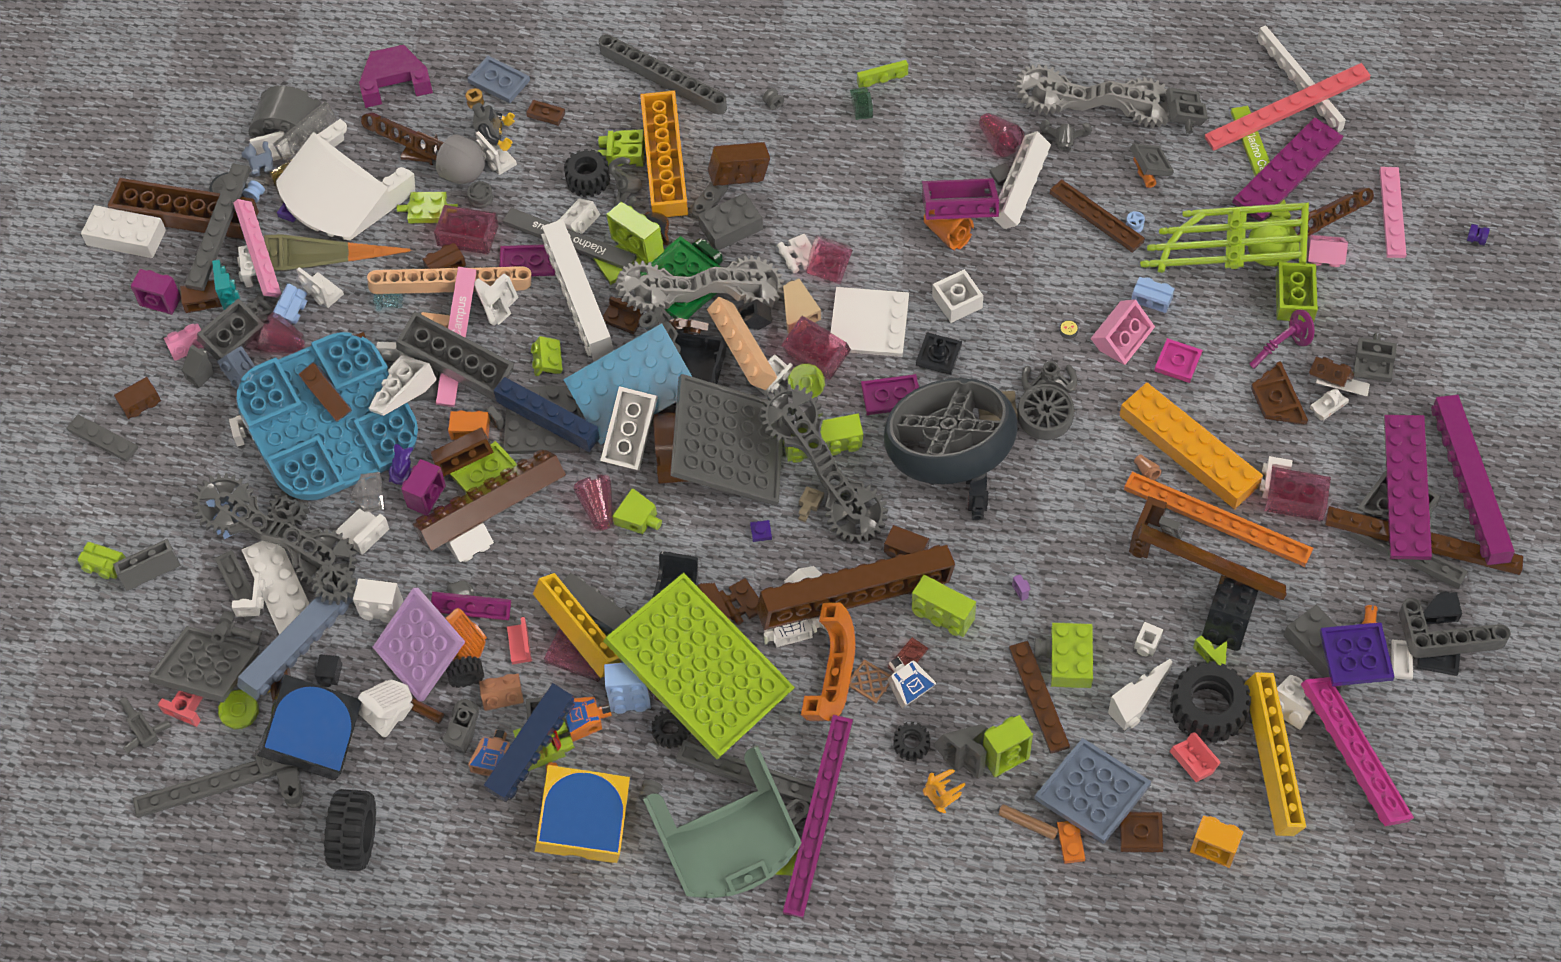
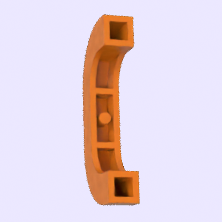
M842 603L822 604L819 622L828 631L830 653L821 696H804L801 716L808 721H832L833 715L840 716L846 703L855 657V632L850 614Z

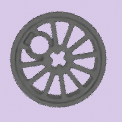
M1039 384L1026 390L1021 396L1017 408L1018 422L1021 428L1028 435L1041 440H1051L1064 435L1073 423L1075 412L1070 395L1062 388L1051 384ZM1051 421L1054 423L1055 427H1050ZM1041 423H1045L1047 428L1040 427Z

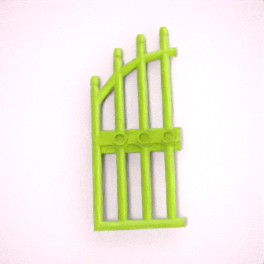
M1309 202L1183 211V217H1193L1179 227H1163L1159 229V234H1173L1167 243L1147 245L1148 251H1163L1160 260H1144L1140 262L1141 267L1144 268L1149 266L1158 267L1157 271L1159 273L1165 272L1166 266L1225 263V268L1239 269V267H1244V262L1299 259V264L1305 265L1307 261ZM1301 210V219L1246 222L1247 214ZM1228 215L1227 224L1195 225L1206 216ZM1266 225L1281 227L1301 226L1300 235L1271 238H1246V230L1257 229ZM1227 231L1226 240L1177 242L1183 233ZM1264 243H1300L1299 252L1245 255V246ZM1226 247V256L1168 259L1171 250Z

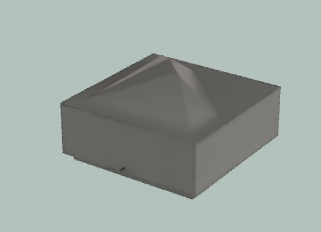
M492 405L488 407L486 411L489 414L490 421L498 430H501L505 427L501 412Z

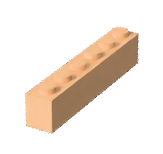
M718 297L708 307L707 311L750 384L766 390L778 378L735 305L728 300Z

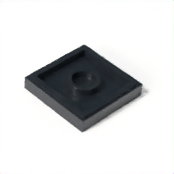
M1460 654L1418 658L1416 669L1458 676Z

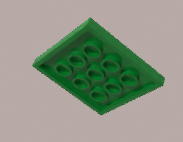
M681 236L651 262L652 267L658 265V270L664 268L673 276L692 277L712 267H721ZM640 272V277L643 275H647V273ZM709 293L688 303L674 302L668 309L665 308V311L674 319H689L717 293Z

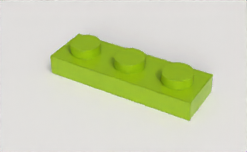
M907 60L857 72L858 87H870L876 83H885L891 79L905 77L908 75Z

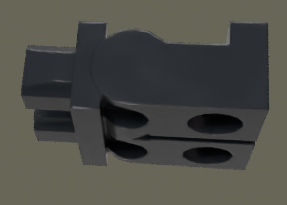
M987 473L966 481V484H970L968 511H972V520H983L984 511H987L989 492L986 491Z

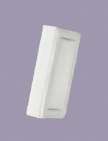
M1392 639L1391 664L1394 676L1397 679L1412 680L1413 656L1408 650L1407 643L1403 640Z

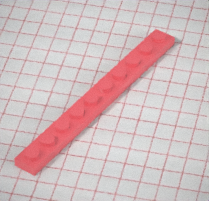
M1360 63L1205 134V140L1211 149L1215 151L1370 80L1371 75L1363 64Z

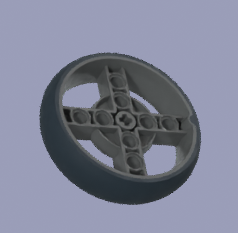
M967 378L940 380L913 390L894 406L885 424L884 445L890 460L908 477L930 484L960 483L989 472L1006 458L1016 439L1017 416L1005 394L993 385ZM974 408L988 411L996 415L1001 421L978 420L972 411ZM901 440L923 441L928 447V451L926 454L915 452L906 448L900 442Z

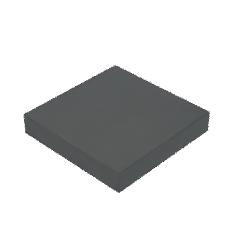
M1131 145L1130 150L1144 175L1171 176L1174 173L1160 146Z

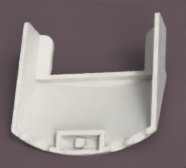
M339 119L319 134L314 132L311 134L277 179L276 184L280 198L286 204V208L300 222L317 232L319 230L326 232L328 236L333 237L337 235L342 236L344 240H351L396 208L397 205L407 200L411 192H415L414 173L410 170L400 167L389 177H385L380 182L334 148L344 141V133L347 131L346 123Z

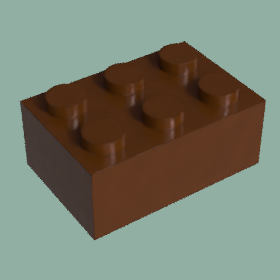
M765 142L714 146L707 169L713 186L764 181L770 155Z

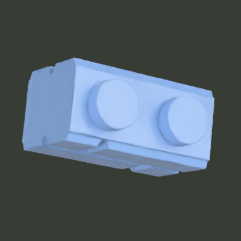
M1139 277L1131 300H1136L1139 305L1166 313L1173 298L1175 288L1167 283L1155 282L1148 277Z
M287 284L270 316V320L280 323V325L286 328H290L292 323L296 325L300 318L298 311L299 309L303 310L308 301L305 299L307 293L291 284Z

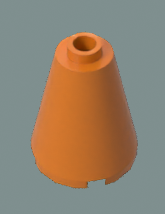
M930 210L929 215L935 214V210ZM924 214L925 225L950 249L955 250L958 248L960 250L970 240L972 236L970 230L971 228L974 229V223L971 218L926 220Z

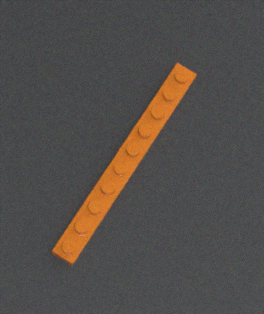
M1133 471L1124 486V490L1146 500L1150 496L1167 502L1166 508L1303 567L1306 566L1313 551V548Z

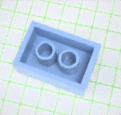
M624 663L604 664L605 688L611 712L622 714L628 710L643 712L651 709L649 688Z

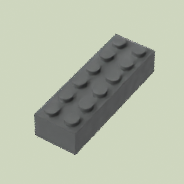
M414 311L396 341L397 350L414 359L429 363L431 368L496 401L493 390L504 377H510L514 367V363L416 311Z

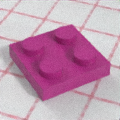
M1167 338L1154 371L1190 383L1203 350Z

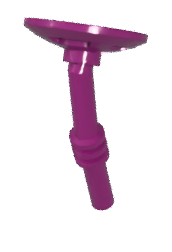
M1303 309L1295 310L1290 317L1289 328L1273 340H1269L1270 343H1266L1267 346H1263L1264 349L1249 365L1255 369L1289 336L1299 346L1310 345L1315 334L1314 322L1310 314ZM1299 315H1301L1305 319L1304 323L1302 320L1298 319Z

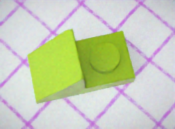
M1202 635L1195 639L1193 648L1208 664L1209 661H1214L1216 665L1220 666L1221 663L1226 664L1227 641L1214 649L1213 644L1209 640H1205Z

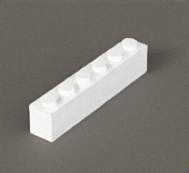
M1038 131L1024 136L999 195V217L992 218L1004 229L1015 227L1019 224L1021 215L1026 208V203L1031 196V191L1037 182L1038 174L1043 167V162L1048 155L1051 144Z

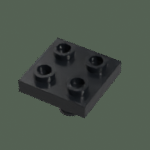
M927 332L916 359V366L952 375L962 347V341Z

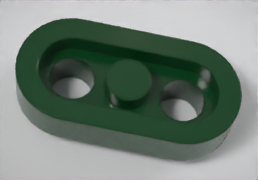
M698 238L692 243L694 247L718 265L723 262L722 253L718 249L712 248L705 239Z

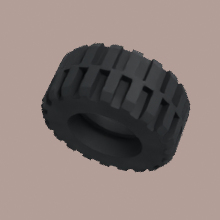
M1209 661V664L1198 662L1196 667L1191 665L1187 667L1186 671H1182L1174 683L1170 698L1172 718L1175 723H1180L1178 728L1182 732L1188 731V736L1195 732L1203 742L1206 739H1210V743H1217L1218 738H1221L1222 741L1228 740L1230 735L1235 736L1239 729H1242L1251 704L1249 686L1244 685L1245 679L1242 676L1238 677L1237 671L1233 668L1231 670L1228 669L1226 664L1221 663L1220 666L1216 665L1214 661ZM1203 689L1217 691L1226 698L1229 709L1220 714L1205 713L1195 706L1191 696L1193 693Z
M339 789L331 798L324 831L325 862L331 869L361 871L369 863L376 826V801H374V795L369 791Z

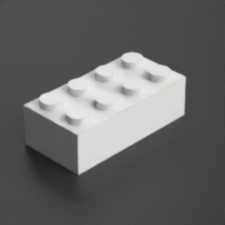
M95 205L81 235L87 246L153 258L166 229L161 218Z
M619 386L600 461L640 470L658 399L657 396Z

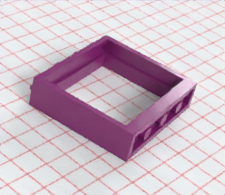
M993 178L922 181V200L926 220L999 217V198ZM966 197H989V198H966ZM940 198H963V199H940ZM990 207H993L994 212H990ZM935 210V214L929 215V211Z

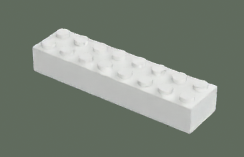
M562 219L542 226L544 233L541 236L546 253L549 254L552 268L556 272L555 275L558 283L561 285L562 293L566 297L568 308L572 312L574 323L578 327L580 338L584 342L588 357L592 356L593 361H597L614 351L610 334Z

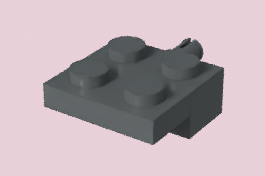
M1170 87L1166 90L1170 121L1184 124L1186 134H1192V125L1201 126L1208 119L1206 104L1201 103L1199 92Z
M1377 333L1373 334V339L1359 337L1356 345L1354 377L1391 383L1397 343L1381 341V334H1378L1377 337Z

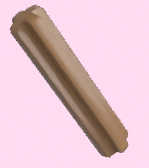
M1005 804L999 810V816L1052 840L1055 839L1058 833L1056 827Z

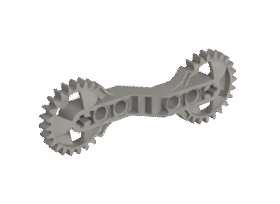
M1032 64L1030 68L1026 66L1024 70H1021L1014 85L1016 87L1015 92L1018 93L1017 98H1022L1020 103H1026L1025 108L1032 107V112L1035 109L1038 110V114H1041L1042 111H1044L1045 115L1049 111L1052 114L1055 111L1060 113L1066 108L1084 111L1101 105H1107L1121 109L1127 117H1133L1132 121L1138 120V125L1144 123L1145 127L1150 124L1152 128L1155 125L1160 128L1162 124L1165 126L1167 122H1170L1166 98L1167 89L1164 88L1165 84L1159 85V80L1154 83L1152 78L1149 81L1145 77L1142 81L1139 78L1136 81L1131 79L1125 84L1107 81L1085 87L1072 84L1065 75L1059 76L1060 71L1054 72V67L1049 70L1047 65L1042 68L1038 64L1036 68ZM1033 87L1032 96H1028L1025 90ZM1159 96H1162L1165 102L1158 104L1160 101Z
M752 255L749 259L746 256L743 259L738 258L737 261H733L727 268L712 267L692 277L673 276L664 268L658 270V265L652 267L651 262L645 265L644 261H642L639 265L635 261L633 265L628 263L627 267H623L622 271H620L616 281V290H619L618 296H623L622 302H628L627 307L632 305L634 306L633 311L638 308L642 314L644 310L655 313L657 307L668 309L674 302L688 303L709 293H728L737 301L744 300V305L757 299L767 306L768 304L773 306L774 302L777 303L783 294L784 280L780 279L782 274H777L778 268H772L773 263L768 265L766 264L767 260L765 259L762 262L760 257L754 260ZM749 266L756 267V269H749ZM640 272H646L647 275L640 277ZM634 289H635L634 293H635L636 297H633V296L630 294V292H631L632 290H634ZM761 291V298L754 296L756 294H759Z

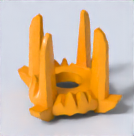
M948 769L934 776V773H930L923 789V794L930 799L933 805L936 806L935 809L941 813H946L944 808L960 797L962 792H956L965 786V783H962L948 791L945 790L946 786L944 785L951 780L940 781L954 773L955 770Z

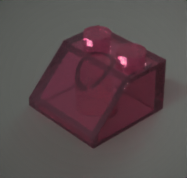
M816 235L809 253L806 273L841 284L853 251L849 245Z

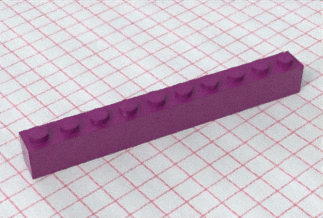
M1459 394L1436 397L1434 405L1431 407V412L1436 417L1437 430L1441 431L1442 444L1448 451L1447 458L1452 463L1453 476L1458 480V490L1464 497V507L1468 509L1470 524L1474 526L1475 539L1480 543L1481 556L1485 558L1487 565L1509 563L1515 551Z

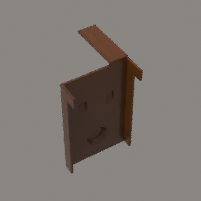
M435 145L434 151H435V153H436V151L439 150V149H438V147ZM405 147L400 156L401 160L429 162L430 165H433L432 159L416 153L408 147Z

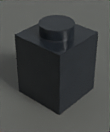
M319 655L314 675L318 684L323 687L338 686L343 665L339 656Z

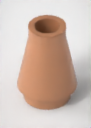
M1142 454L1134 459V463L1144 477L1155 481L1161 475L1160 466L1145 458Z

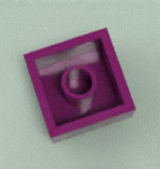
M140 269L131 284V289L139 306L172 315L181 300V295L174 279L166 274L161 275L152 270Z
M422 459L419 460L417 465L413 466L411 475L403 482L401 487L407 508L426 516L430 513L446 487L441 467Z

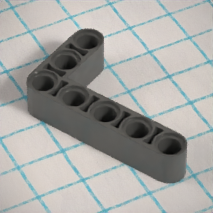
M1413 597L1406 598L1399 611V618L1408 650L1416 658L1499 650L1505 647L1511 635L1510 629L1503 624L1429 632L1421 603Z

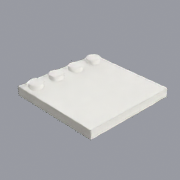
M836 287L829 351L903 357L909 293Z

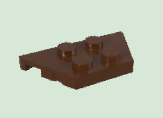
M1279 361L1274 368L1265 372L1262 378L1257 379L1251 385V390L1264 419L1305 425L1308 422L1306 414L1282 362Z

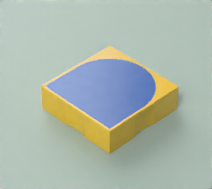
M548 765L534 852L562 856L575 855L589 860L617 863L621 850L630 777Z

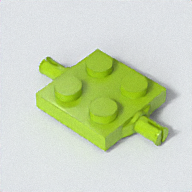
M411 192L408 204L397 205V212H408V223H444L447 211L458 212V204H447L446 192Z

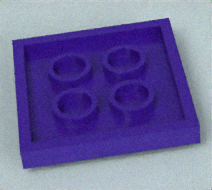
M1381 622L1320 629L1332 686L1394 680L1395 676Z

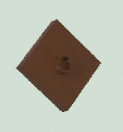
M1129 812L1120 823L1121 852H1163L1162 812Z

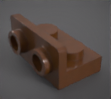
M611 296L609 298L610 305L602 316L604 322L634 335L640 326L639 320L643 313L641 314L638 308L633 311L634 306L627 307V302H622L621 298Z

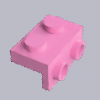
M198 323L195 325L190 324L179 332H171L164 338L175 361L187 356L192 345L198 349H204L197 341V333L201 331Z

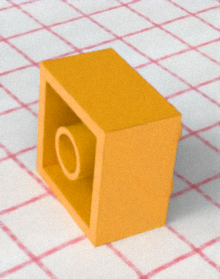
M1203 815L1190 852L1230 868L1244 831H1241L1235 825L1221 823L1215 817Z

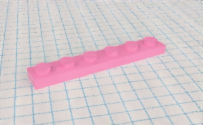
M1380 167L1387 258H1405L1406 245L1399 167Z
M237 199L233 202L262 293L264 296L277 298L281 295V291L252 202Z

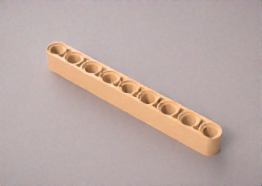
M527 267L470 268L476 269L475 281L479 278L489 286H492L495 280L503 274L509 276L515 291L526 290L531 286V270ZM458 268L373 270L367 275L368 289L373 294L454 292Z

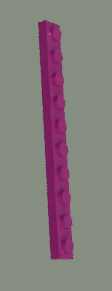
M837 715L832 717L801 838L802 843L799 846L783 909V914L804 919L853 719Z

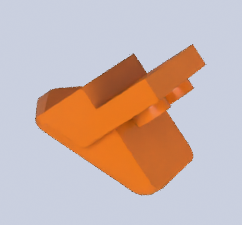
M456 608L445 619L464 639L465 643L453 661L457 658L460 660L461 657L467 658L468 656L480 658L487 636L461 609Z

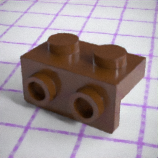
M1315 357L1309 371L1310 375L1341 387H1345L1347 380L1352 381L1355 374L1350 366L1342 363L1340 365L1335 364L1333 360L1327 357Z

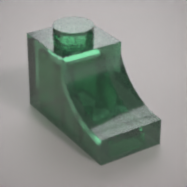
M868 89L850 90L855 120L873 118V104Z

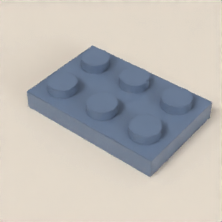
M487 56L467 78L468 83L508 103H511L530 81L528 75L490 56Z

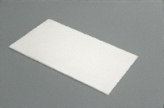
M1320 378L1316 380L1318 384L1368 396L1369 383L1352 379V381L1347 380L1345 387H1341Z

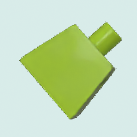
M633 488L613 515L614 525L643 534L648 526L658 530L662 524V520L655 517L657 515L655 504Z

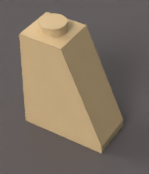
M800 279L790 281L783 286L788 334H792L821 320V309Z

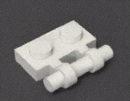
M805 233L788 240L789 247L785 246L783 242L777 245L781 257H784L788 269H791L793 273L799 271V265H802L805 270L821 263ZM794 253L797 258H792L790 254Z

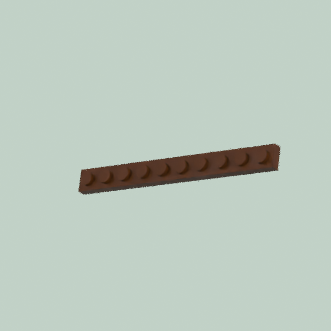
M1331 506L1328 507L1325 520L1326 526L1389 541L1388 521ZM1431 532L1432 553L1520 575L1522 572V555L1514 553L1509 563L1487 565L1485 558L1481 556V546L1479 544Z

